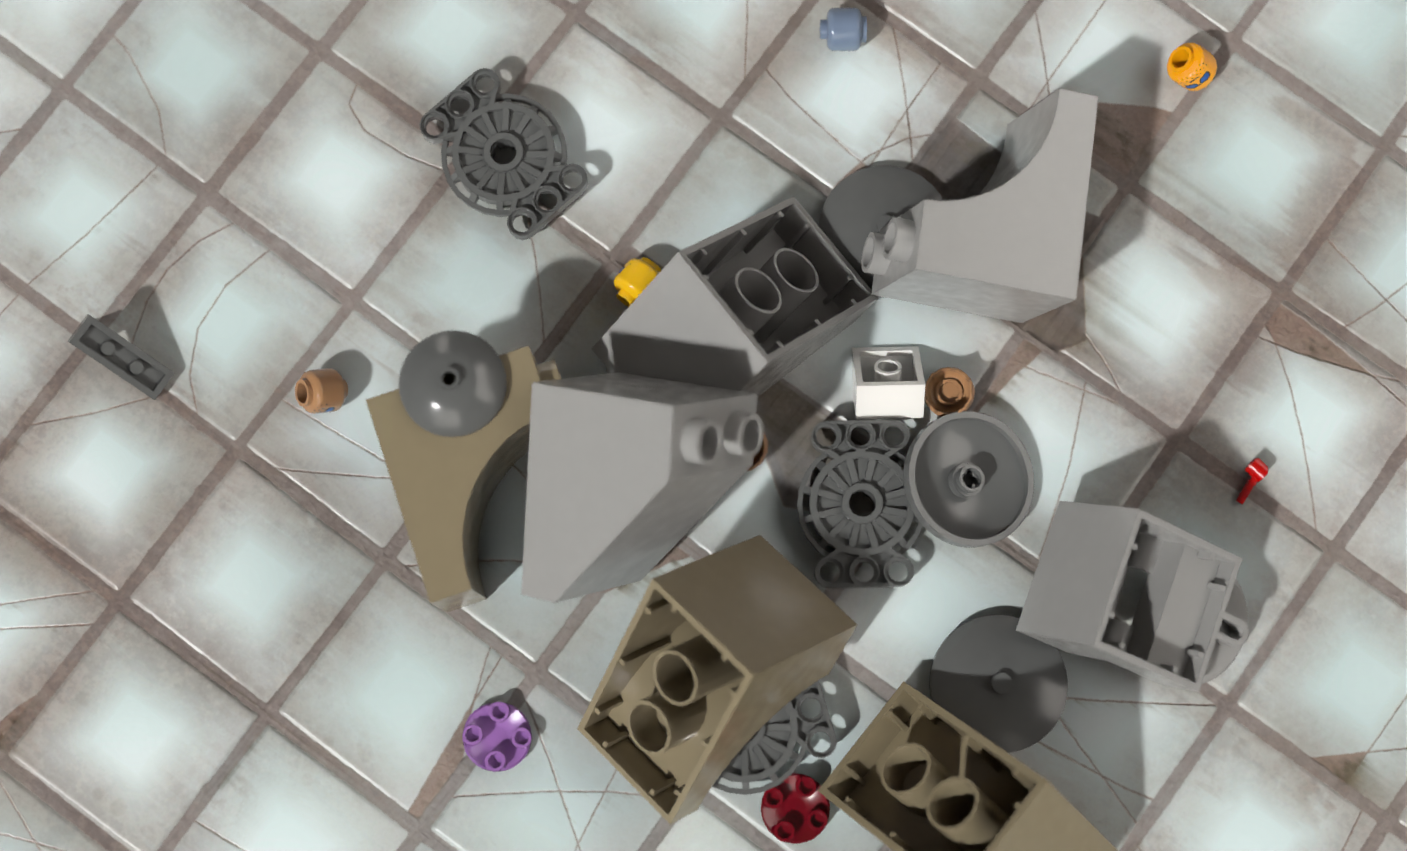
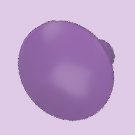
M493 702L479 707L469 716L465 723L462 737L464 749L474 764L488 771L500 772L515 767L525 758L530 749L532 733L527 718L518 708L503 702Z

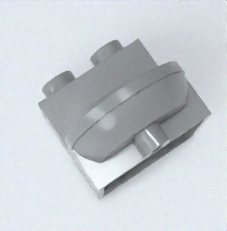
M1059 501L1016 631L1067 653L1113 663L1159 684L1199 692L1202 684L1221 675L1233 663L1242 645L1248 638L1247 605L1241 586L1236 579L1242 558L1141 509ZM1129 567L1148 573L1131 625L1114 619V611Z

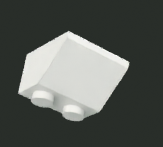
M919 346L852 348L853 402L856 419L899 418L908 420L911 418H923L925 380Z

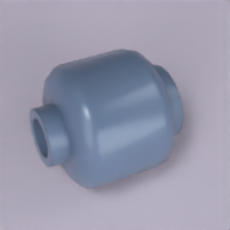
M831 8L827 13V19H820V39H826L827 47L831 51H857L861 43H866L867 16H862L858 8Z

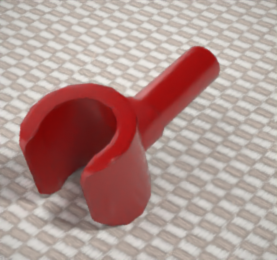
M1260 458L1253 459L1244 468L1251 478L1246 482L1235 500L1241 505L1244 504L1253 487L1268 474V466Z

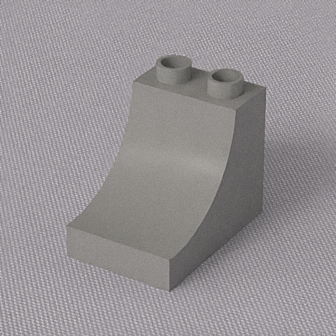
M1059 88L1007 124L1006 139L997 168L988 184L978 196L950 201L924 199L898 218L892 217L889 223L879 230V233L870 232L864 244L861 266L863 272L874 274L871 295L1024 323L1076 300L1098 96Z

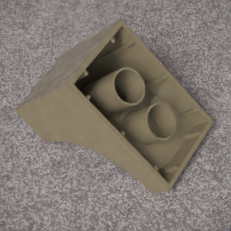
M529 346L499 355L507 377V390L503 405L495 418L487 426L467 436L443 437L421 428L406 412L400 398L399 389L366 399L431 604L447 612L487 599L480 575L478 553L480 530L484 514L495 489L505 474L520 458L529 452L532 382L562 379L555 359L537 364ZM447 374L444 377L445 385H452L456 381V375Z
M761 535L755 536L652 578L577 729L671 825L698 810L723 770L768 720L806 688L830 673L858 624Z
M904 681L818 790L830 802L891 851H1118L1047 779Z

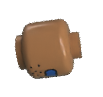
M331 368L304 372L295 386V396L298 404L312 414L339 410L348 395L347 382L337 370Z

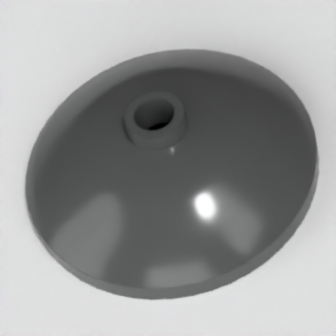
M464 331L438 332L420 341L405 358L399 376L400 398L408 415L424 430L443 437L467 436L487 426L500 411L507 390L505 368L497 352L482 338ZM447 374L456 375V381L452 385H445L444 377Z

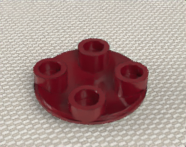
M793 773L778 786L765 791L761 801V815L769 832L778 840L793 844L808 842L817 837L827 825L830 815V802L818 791L821 784L807 775Z

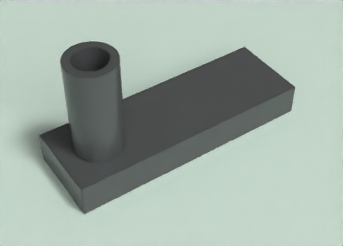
M89 314L86 315L68 340L73 346L153 400H156L174 375L173 371Z

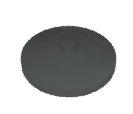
M886 165L868 167L847 176L831 191L823 205L819 227L872 290L874 274L863 272L861 266L862 252L869 233H879V230L886 226L892 217L898 218L924 199L944 200L932 184L910 170Z
M962 411L940 417L929 423L917 434L906 455L903 478L908 503L919 522L932 535L948 544L958 547L976 548L996 543L1012 534L1023 522L1030 509L1034 494V473L1030 457L1018 436L1007 425L990 415L974 411Z
M989 615L964 623L952 631L941 643L930 668V697L940 707L1007 753L1023 750L1039 742L1056 725L1064 710L1067 699V672L1062 656L1057 648L1016 631L1020 618L1007 615Z

